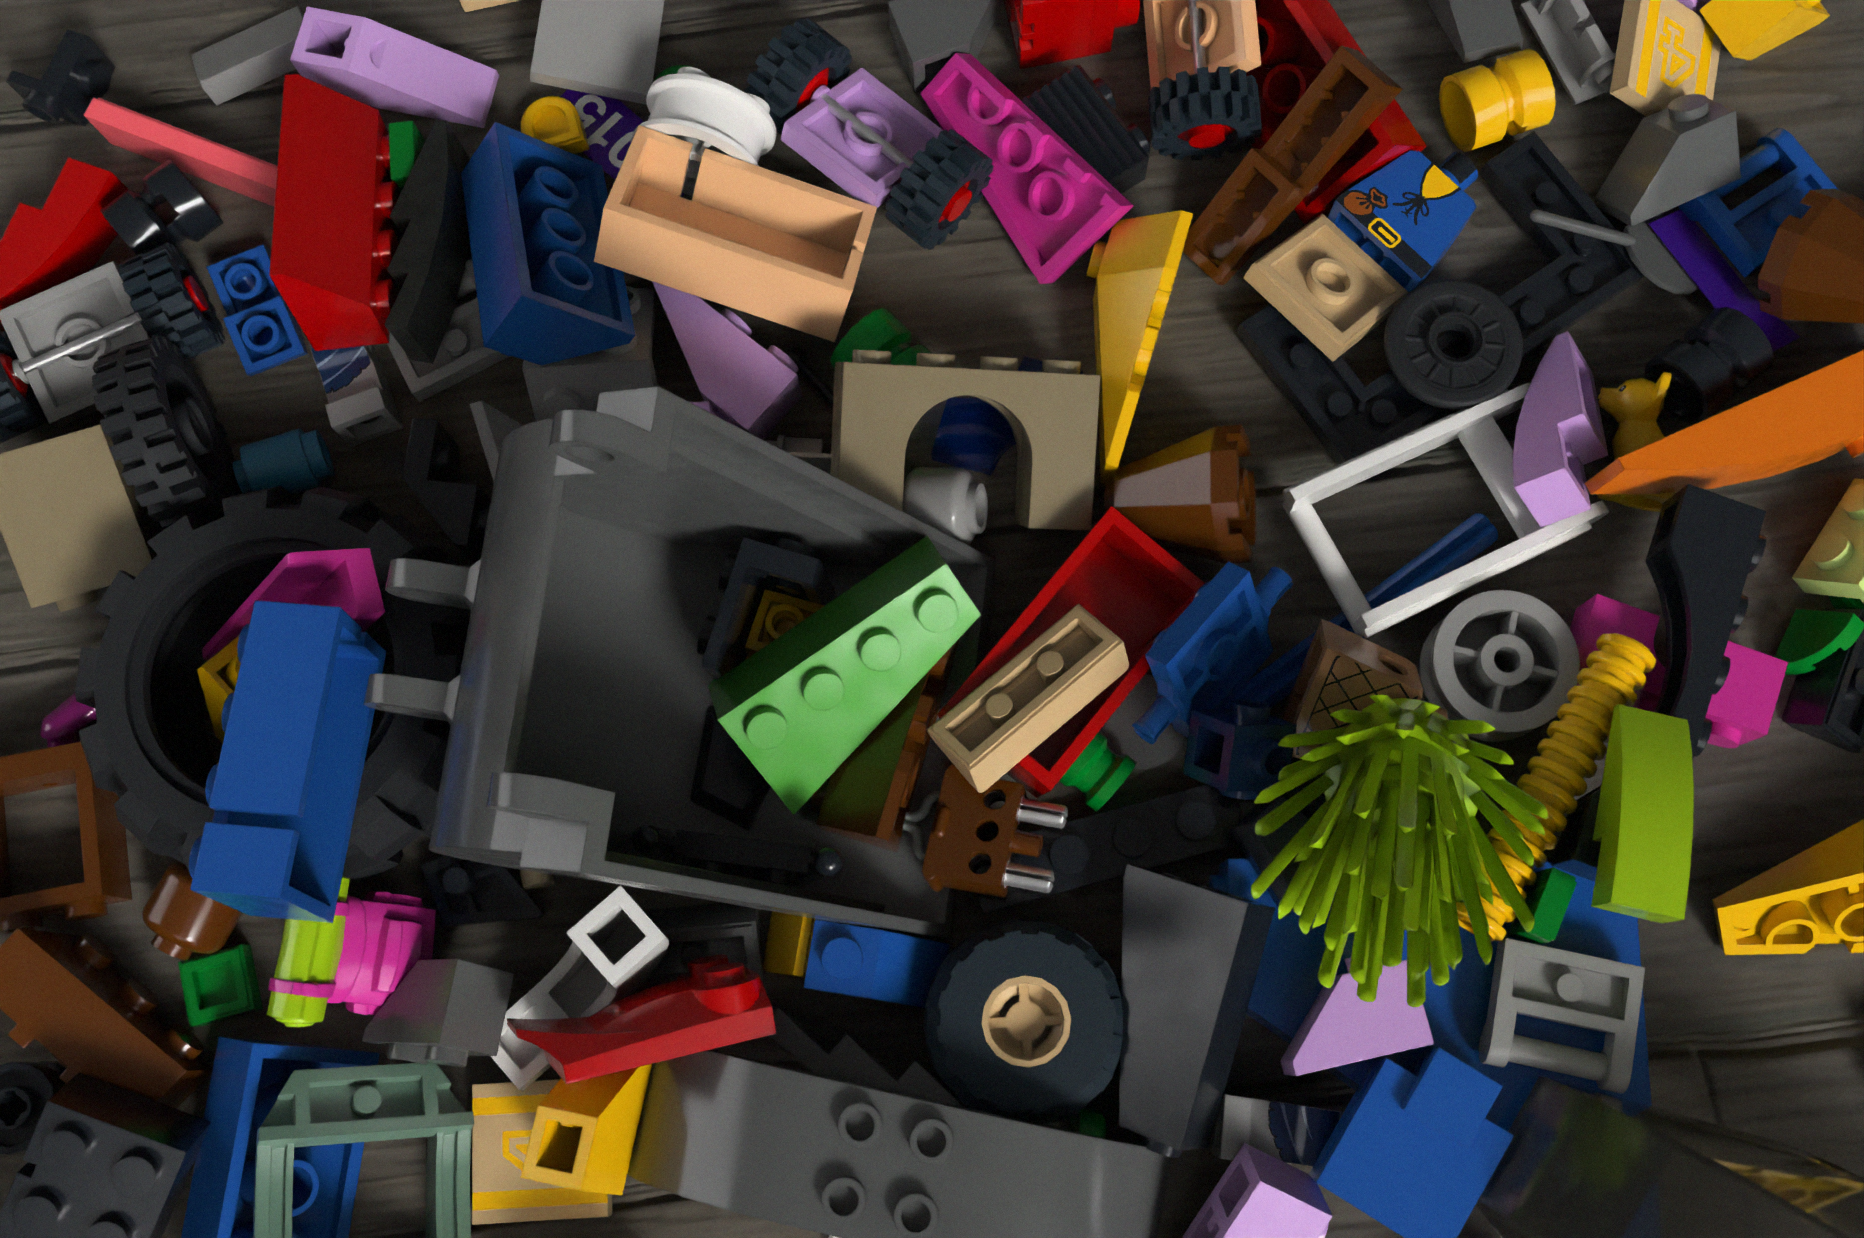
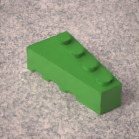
M926 536L708 685L717 720L794 815L981 614L932 541Z

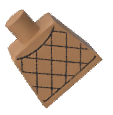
M1321 619L1280 718L1297 724L1296 733L1345 728L1351 723L1340 721L1330 716V714L1340 709L1362 711L1365 707L1375 703L1369 697L1373 695H1388L1391 699L1409 698L1421 700L1423 687L1417 668L1410 660L1338 625ZM1440 707L1435 711L1448 718L1446 709ZM1328 743L1293 747L1292 758L1300 759L1312 749Z

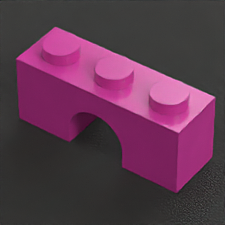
M1600 594L1594 595L1576 608L1570 626V631L1578 648L1580 670L1589 668L1586 659L1591 652L1599 651L1596 647V641L1602 634L1617 633L1635 639L1650 650L1656 658V666L1653 671L1644 673L1647 679L1645 686L1640 690H1634L1637 694V700L1633 707L1654 712L1660 699L1665 667L1658 660L1654 650V636L1660 616ZM1728 641L1724 656L1730 658V669L1724 685L1717 694L1712 695L1706 718L1711 719L1712 730L1707 743L1723 748H1737L1739 745L1768 734L1788 662Z

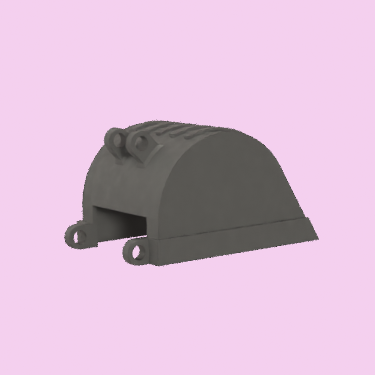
M659 386L599 393L596 411L581 409L558 411L554 418L526 424L513 430L504 438L500 447L482 554L479 561L471 567L418 559L398 558L391 560L385 591L413 601L469 609L471 611L460 675L449 683L392 674H370L363 705L391 713L448 721L451 725L429 850L433 852L525 871L643 888L884 931L951 939L956 889L943 887L941 891L935 892L930 888L921 872L924 861H921L914 853L913 836L910 832L904 830L898 852L825 832L816 825L819 813L810 810L813 795L793 815L772 787L749 830L691 801L690 797L708 707L713 706L708 685L715 679L703 667L704 656L698 654L697 646L705 620L708 616L717 617L724 593L718 590L723 564L730 553L738 554L743 537L775 546L778 538H784L805 544L814 549L813 557L821 560L833 586L830 603L928 536L981 614L961 637L941 704V710L984 659L996 560ZM932 738L910 812L918 811L924 799L930 793L941 790L945 770L949 766L954 765ZM938 801L932 804L928 815L924 819L912 822L922 832V846L925 851L927 850ZM651 825L668 829L673 833L675 839L678 829L812 846V857H815L817 852L823 848H833L842 855L844 866L837 875L824 876L815 869L814 864H811L810 873L795 872L794 885L754 880L756 867L729 864L728 874L689 867V858L673 857L674 848L665 855L639 852L633 846L632 835L638 827Z

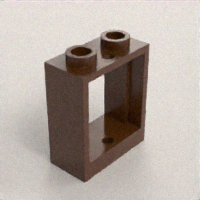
M81 742L0 757V933L2 934L13 933L17 928L40 929L43 927V917L63 913L66 921L102 917L108 914L107 905L132 900L126 828L118 821L114 806L120 798L115 792L96 787ZM76 783L85 882L12 896L4 797Z

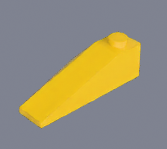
M1864 819L1712 899L1719 943L1724 955L1804 954L1816 944H1845L1850 953H1864Z

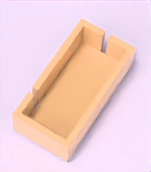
M639 125L603 208L594 262L835 342L853 292L877 207L705 148L701 158L692 201L682 198L693 143Z

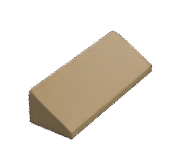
M1077 604L930 726L927 732L965 779L979 793H982L1127 671L1129 661L1124 642L1080 604Z

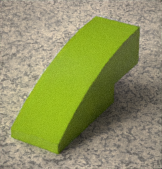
M1621 704L1614 706L1593 840L1601 842L1591 907L1658 923L1685 919L1691 868L1694 812L1693 762L1688 720Z

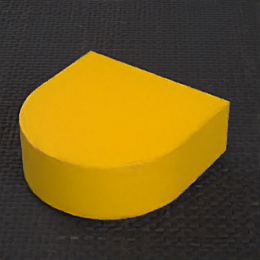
M546 96L534 101L523 113L521 119L522 133L572 154L590 149L583 122L574 105L567 99L559 96Z

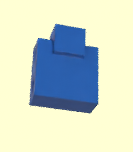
M1427 1045L1412 1072L1384 1056L1376 1057L1308 1175L1317 1184L1404 1238H1457L1514 1137L1511 1133L1486 1119L1503 1086L1434 1045Z

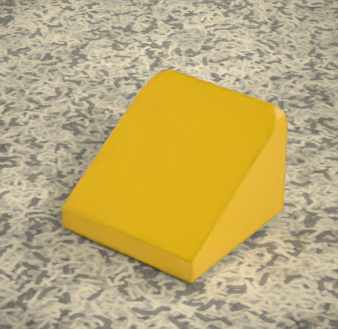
M772 911L763 959V970L769 973L805 978L815 920L819 919Z

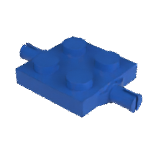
M1228 561L1211 581L1199 588L1193 602L1176 621L1157 635L1152 647L1145 656L1157 684L1158 693L1153 704L1132 725L1134 731L1143 740L1154 744L1170 723H1172L1176 732L1188 738L1192 710L1223 709L1273 652L1268 634L1271 608L1293 586L1291 577L1285 571L1272 567L1268 574L1254 588L1250 571Z

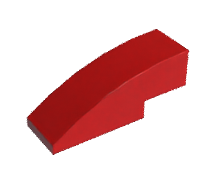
M68 157L42 210L19 203L0 240V310L88 272L97 263L118 235L103 216L100 209L128 189L111 171ZM0 321V331L3 332L5 329Z

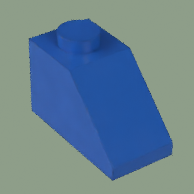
M815 920L804 988L925 1008L929 987L939 966L949 953L950 944L884 930Z

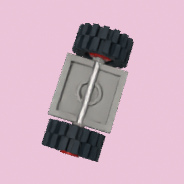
M169 242L123 261L119 265L114 261L0 310V321L5 329L3 332L0 331V443L47 423L46 421L50 425L60 428L98 411L94 396L98 395V393L92 386V376L96 375L93 370L94 362L98 361L97 357L102 354L156 336L169 339L172 346L176 345L182 351L183 359L188 360L224 344L223 327L216 318L217 312L215 307L210 304L207 298L209 297L207 291L199 284L198 276L193 268H189L187 259L182 253L179 254L173 244L170 245Z

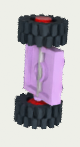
M801 18L795 20L793 27L788 24L782 29L779 40L773 37L767 44L770 48L765 56L760 54L755 63L759 67L757 71L749 73L747 82L750 86L744 89V92L756 95L768 103L770 107L769 114L775 123L777 133L781 135L780 140L858 201L876 206L877 208L887 201L885 209L888 212L885 216L892 224L924 249L931 250L934 249L936 244L941 245L945 242L948 233L952 235L958 229V223L962 218L966 220L971 214L969 210L974 203H978L983 194L980 191L988 186L991 179L989 175L993 172L992 159L955 130H942L865 69L860 68L848 77L850 69L847 65L852 62V56L849 54L850 50L813 20L807 18L805 21Z

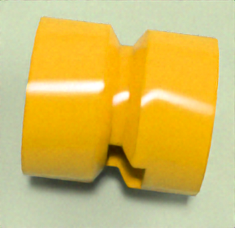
M1529 48L1498 58L1493 67L1487 68L1483 65H1478L1446 76L1440 85V110L1445 128L1453 143L1464 152L1500 141L1506 133L1514 136L1547 125L1554 116L1556 102L1551 74L1541 56Z

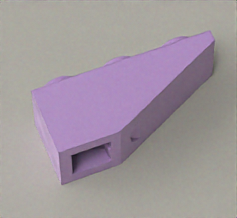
M313 7L306 8L290 61L301 76L370 107L432 119L447 120L448 122L480 128L485 127L499 78L496 69L366 17Z
M652 281L703 400L710 402L715 416L764 440L803 396L796 374L799 369L795 362L778 347L770 345L766 350L750 338L752 334L751 329L739 316L729 309L725 308L721 313H718L704 302V298Z

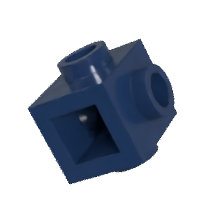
M1231 700L1230 709H1194L1191 712L1183 774L1217 788L1218 792L1224 796L1244 800L1256 799L1260 790H1264L1281 781L1278 780L1279 772L1283 767L1291 764L1293 747L1278 746V743L1285 736L1295 734L1297 724L1270 715L1271 706L1269 704L1254 700Z

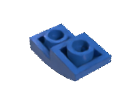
M264 244L207 266V270L228 316L223 318L245 372L250 377L308 354L300 326L269 276L271 250Z

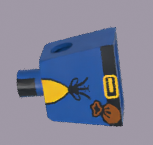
M1410 150L1342 193L1335 200L1328 219L1409 293L1423 285L1475 211L1476 204L1474 200L1464 191L1478 178V171L1474 163L1460 152L1451 153L1436 167L1420 151Z

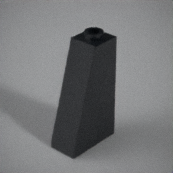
M1127 864L1123 877L1121 984L1123 1039L1120 1051L1119 1126L1141 1134L1140 1144L1145 1146L1146 1149L1164 1156L1180 1158L1183 1150L1209 1148L1275 908L1157 869Z

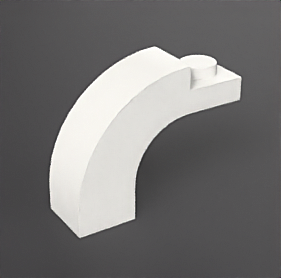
M621 885L566 932L573 940L567 953L534 988L506 1011L497 1056L491 1057L519 1090L524 1091L551 1065L546 1060L543 1049L516 1037L507 1025V1018L562 1019L592 1016L603 1008L632 995L656 968L668 949L669 940Z

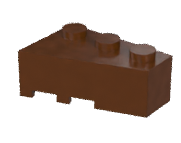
M17 928L0 945V1010L17 1023L7 1035L23 1048H26L34 1039L39 1041L66 1068L59 1076L62 1081L68 1083L76 1074L82 1073L177 1109L211 1074L213 1068L199 1055L204 1050L201 1042L183 1026L175 1023L170 1025L155 1010L159 1005L157 997L139 981L132 978L126 980L111 965L115 960V956L102 941L88 933H84L81 936Z

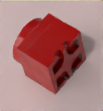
M1003 0L1020 69L1111 52L1114 29L1135 25L1140 12V0Z

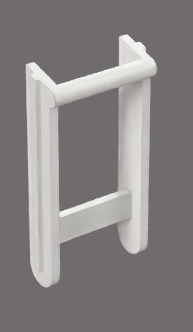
M1531 383L1523 384L1512 390L1506 389L1491 400L1469 409H1461L1283 490L1282 494L1285 500L1282 506L1356 635L1368 638L1587 532L1592 528L1590 524L1609 513L1604 502L1599 501L1592 504L1590 510L1541 528L1515 490L1513 450L1497 425L1496 420L1522 407ZM1459 438L1519 539L1372 609L1312 504Z

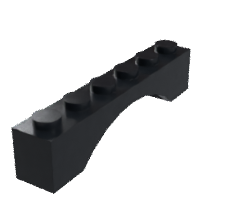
M1687 484L1663 503L1645 562L1658 590L1666 626V668L1660 699L1654 712L1688 720L1693 761L1694 757L1702 753L1711 734L1712 721L1706 718L1711 697L1720 691L1729 673L1730 658L1724 656L1730 633H1734L1739 628L1747 612L1748 597L1742 595L1747 575L1757 567L1766 547V537L1760 535L1766 511ZM1602 783L1576 799L1578 806L1575 812L1566 816L1568 824L1561 833L1551 865L1594 882L1601 842L1594 841L1593 834Z

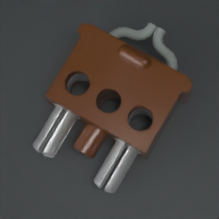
M951 765L945 770L941 790L930 793L924 799L918 811L906 813L903 830L910 832L913 836L914 853L921 861H924L921 872L933 891L939 892L943 887L1006 899L1009 886L1043 893L1051 892L1053 888V883L1051 882L1055 880L1053 870L1014 863L1015 855L1021 854L1039 858L1042 850L1043 835L1021 831L1023 822L1062 829L1067 822L1068 810L1064 805L1028 799L1024 785L1017 782L999 779L986 791L979 793L965 779L955 765ZM938 801L927 850L925 851L922 846V832L912 822L924 819L928 815L932 804ZM997 801L1005 802L1001 808L990 809V806ZM988 833H998L994 840L982 841ZM980 865H991L986 873H975Z

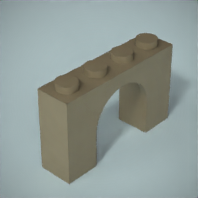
M853 350L852 362H835L830 475L902 511L905 452L913 428L919 419L933 406L949 398L968 395L981 399L997 409L1006 419L1014 434L1018 452L1014 523L1027 528L1091 530L1100 375L1080 374L1081 362L1042 360V372L1018 371L1019 358L980 356V368L968 369L955 368L956 355L917 353L916 366L891 365V351Z

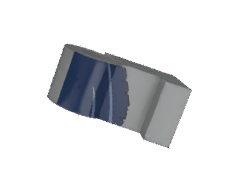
M310 344L311 352L319 370L329 403L325 407L331 428L351 447L404 428L384 367L379 363L373 345L315 351ZM380 415L378 419L371 423H360Z
M1224 1094L1213 1131L1211 1154L1220 1159L1233 1160L1242 1145L1246 1143L1285 1163L1313 1166L1344 1112Z

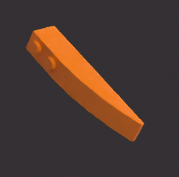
M1864 350L1621 456L1584 484L1590 494H1662L1678 492L1687 484L1702 489H1713L1768 478L1821 461L1845 449L1851 458H1855L1864 453Z

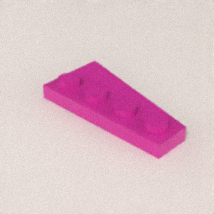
M955 53L920 93L943 130H955L992 159L993 162L991 164L994 167L993 172L989 175L991 179L988 186L982 189L981 192L1039 284L1054 283L1134 206L971 54Z

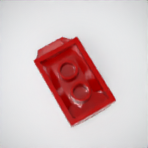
M712 955L691 960L687 963L689 972L677 977V980L629 995L589 1017L562 1019L507 1018V1025L517 1038L535 1044L545 1051L546 1060L566 1084L776 1034L772 1005L759 974L744 967V963H729L727 955Z

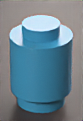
M301 428L243 445L240 447L241 460L233 462V471L242 493L282 486L294 496L307 490L321 487L322 480L335 476L330 452L318 429L304 433Z

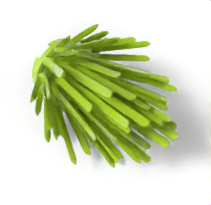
M1373 695L1369 697L1375 703L1365 707L1362 711L1340 709L1330 714V716L1340 721L1351 723L1348 727L1289 734L1278 743V746L1290 748L1323 743L1328 744L1312 749L1300 758L1302 760L1283 767L1278 775V780L1281 781L1261 791L1256 797L1254 804L1268 803L1323 772L1325 774L1259 819L1255 825V833L1259 836H1266L1274 832L1322 793L1325 794L1326 801L1251 885V895L1254 899H1258L1297 855L1294 862H1302L1279 903L1278 918L1279 920L1282 919L1293 908L1294 912L1300 916L1299 927L1302 933L1306 935L1312 923V929L1325 924L1333 901L1324 933L1326 947L1318 971L1319 982L1326 988L1333 986L1348 935L1355 932L1349 971L1352 978L1358 982L1357 996L1365 1002L1375 1001L1378 979L1382 974L1383 965L1394 967L1402 961L1404 930H1407V1004L1411 1007H1419L1424 1004L1426 999L1425 972L1429 969V966L1431 967L1433 983L1442 986L1450 978L1448 965L1455 970L1456 965L1462 960L1463 952L1456 901L1464 902L1473 927L1478 953L1484 964L1488 965L1491 961L1493 948L1489 936V924L1480 899L1481 895V897L1493 905V893L1488 875L1504 903L1512 907L1524 930L1530 932L1535 924L1534 916L1476 819L1477 810H1480L1519 858L1529 866L1534 864L1533 853L1523 841V834L1520 829L1483 791L1530 831L1545 835L1543 826L1531 813L1547 819L1548 812L1543 803L1505 780L1495 768L1478 758L1481 757L1499 764H1514L1511 757L1505 751L1469 739L1468 734H1482L1496 730L1492 725L1483 720H1448L1443 715L1435 712L1440 706L1418 699H1391L1388 695Z

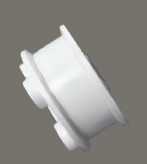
M682 67L678 70L677 74L658 78L649 88L646 102L650 116L648 121L640 125L693 143L682 193L693 196L705 148L759 166L760 157L768 153L774 146L777 130L769 114L770 107L768 103L756 95L745 93L730 84L711 78L700 69ZM638 126L636 127V129H635L634 132H633V135H632V138H631V142H632V140H633V137H634V135H635V133H636V130H637Z

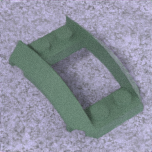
M428 1062L427 1065L403 1063L294 1070L257 1131L253 1238H292L295 1147L427 1137L426 1238H471L470 1150L471 1129L474 1126L473 1111L467 1112L449 1089L452 1085L450 1080L440 1067L432 1062Z

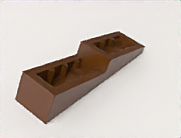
M1340 46L1263 148H1251L1188 231L1183 252L1218 285H1225L1403 88L1360 51Z

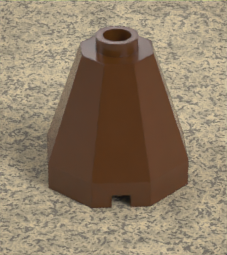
M1834 188L1810 190L1799 202L1811 206L1802 218L1788 215L1777 229L1758 276V289L1770 293V298L1759 300L1760 311L1784 320L1864 323V202L1855 195Z
M1242 424L1213 427L1119 468L1114 484L1106 485L1105 513L1113 506L1161 547L1225 564L1228 561L1233 564L1251 563L1254 553L1249 545H1255L1257 537L1256 485L1254 471H1247L1246 468L1240 467L1239 457L1252 456L1250 440Z

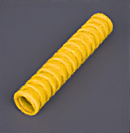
M1617 633L1599 636L1596 641V647L1599 651H1593L1588 655L1586 662L1589 668L1580 670L1577 675V682L1580 686H1573L1569 689L1567 699L1570 703L1560 705L1557 710V716L1560 721L1551 722L1547 728L1550 739L1544 738L1537 746L1538 752L1541 754L1540 757L1534 756L1530 758L1527 764L1528 770L1531 773L1521 775L1517 781L1518 787L1543 803L1548 812L1547 819L1531 813L1542 824L1545 835L1530 831L1507 810L1502 811L1522 832L1523 841L1531 849L1534 856L1533 866H1529L1520 859L1495 828L1490 829L1487 834L1490 843L1524 901L1527 898V894L1523 888L1525 885H1534L1537 880V875L1533 870L1535 867H1544L1547 862V856L1543 852L1545 849L1551 850L1555 848L1557 844V837L1554 835L1555 831H1564L1568 824L1567 819L1564 817L1565 813L1571 814L1575 812L1578 806L1574 797L1584 795L1588 788L1584 779L1595 776L1597 765L1594 761L1602 760L1606 756L1607 747L1604 743L1609 741L1614 706L1618 704L1629 707L1633 706L1637 700V694L1634 690H1640L1645 686L1647 679L1644 673L1653 671L1656 666V658L1650 650L1633 638ZM1488 875L1493 893V905L1481 897V895L1480 899L1489 924L1490 940L1502 941L1506 936V930L1502 927L1504 922H1513L1516 914L1511 906H1507ZM1456 901L1459 926L1474 934L1464 902Z

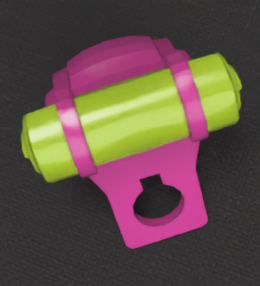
M342 875L333 923L285 919L274 977L270 978L268 987L271 995L267 1015L275 1018L278 1022L284 1023L286 1027L300 1028L312 1026L314 1023L323 1022L327 1003H341L342 1001L345 1002L348 1011L361 1015H376L418 960H432L435 910L423 907L421 898L387 891L368 892L363 900L347 895L350 879Z

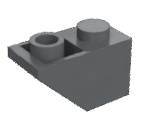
M893 0L888 2L890 35L914 93L923 91L955 53L971 54L977 59L1000 13L1003 0Z
M460 959L418 960L366 1026L362 1041L388 1047L386 1059L401 1063L427 1065L428 1062L442 1065L466 1067L468 1055L497 1056L514 974Z

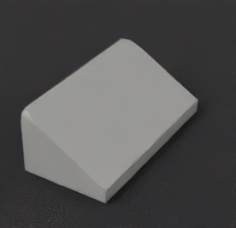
M298 6L191 54L198 81L216 106L296 69L290 58L304 17Z

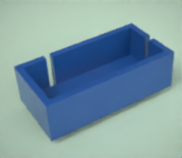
M255 600L250 624H246L239 635L237 652L241 664L235 691L228 695L222 710V728L225 736L219 763L211 768L206 781V800L209 808L215 810L212 823L205 822L202 836L198 837L192 846L189 857V872L192 877L190 890L249 916L333 923L375 713V709L363 705L368 677L370 674H382L386 651L367 632H361L362 628L341 607Z

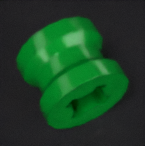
M1099 731L1059 781L1066 787H1077L1084 793L1085 803L1097 812L1122 785L1137 762L1127 754L1117 755L1107 746V737Z

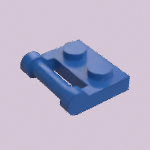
M1775 128L1758 139L1757 148L1740 158V179L1678 206L1690 220L1700 223L1744 278L1763 266L1777 229L1788 215L1802 218L1811 208V206L1799 203L1810 190L1837 189L1794 136L1783 128ZM1769 167L1779 169L1784 175L1731 211L1720 200Z

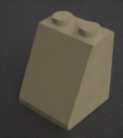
M101 424L0 454V531L31 608L55 602L59 612H63L97 601L98 597L95 590L111 585L119 570H124L137 577L158 555L147 541L165 529L161 528L160 521L155 523L148 515L147 506L142 507L135 498V486L127 485L121 474L124 467L120 460H114L109 448L113 446L112 439L104 434Z

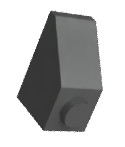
M1689 94L1675 98L1668 104L1667 108L1644 117L1595 197L1596 206L1603 212L1632 227L1740 179L1736 110L1708 99L1705 95Z

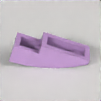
M1568 331L1555 336L1541 360L1525 395L1516 426L1513 449L1514 488L1541 528L1591 509L1588 489L1584 484L1586 477L1583 465L1608 456L1593 373Z

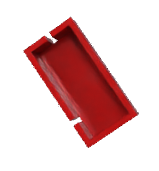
M1111 506L937 715L940 718L1077 604H1080L1124 642L1129 668L1007 772L1016 782L1022 783L1029 793L1038 798L1054 788L1150 669L1145 654L1152 647L1155 638L1162 630L1170 627L1193 602L1197 591L1205 583Z

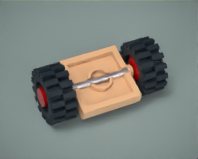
M1143 0L1151 87L1148 104L1153 149L1159 150V154L1163 156L1172 154V158L1178 160L1191 155L1192 161L1202 160L1203 155L1211 154L1212 159L1222 157L1223 151L1234 154L1241 151V145L1249 147L1255 143V138H1260L1262 134L1258 83H1256V78L1253 75L1246 76V72L1261 66L1255 0Z

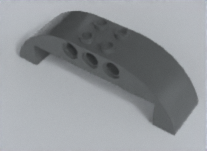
M717 1048L653 1063L627 1173L628 1176L640 1182L694 1201L839 1238H1157L1172 1157L1150 1151L1145 1146H1141L1139 1142L1107 1135L1103 1138L718 1052L716 1051Z

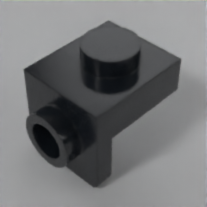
M67 29L41 80L12 70L6 82L24 99L22 103L23 108L34 116L53 124H57L61 118L86 127L88 120L84 113L93 98L98 99L106 94L110 87L111 76L116 67L89 36Z

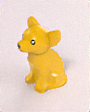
M1663 372L1656 383L1644 378L1626 380L1618 388L1602 387L1597 398L1599 406L1612 415L1619 424L1611 442L1614 461L1621 456L1665 438L1656 420L1664 407L1665 397L1670 386L1671 373ZM1677 492L1662 494H1597V496L1602 500L1614 501L1624 506L1661 512L1663 503Z

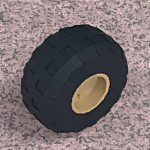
M1016 919L998 922L976 931L960 942L947 955L939 966L929 987L924 1010V1032L927 1050L933 1067L943 1084L966 1107L1045 1125L1071 1117L1087 1107L1103 1092L1114 1076L1120 1062L1123 1039V1010L1121 989L1116 975L1108 962L1089 942L1077 933L1057 924L1041 920Z

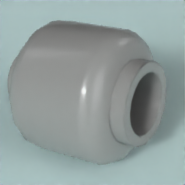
M917 467L905 479L902 512L969 545L975 533H982L985 529L988 516L987 493L984 485L976 483L972 473L967 469L961 467Z

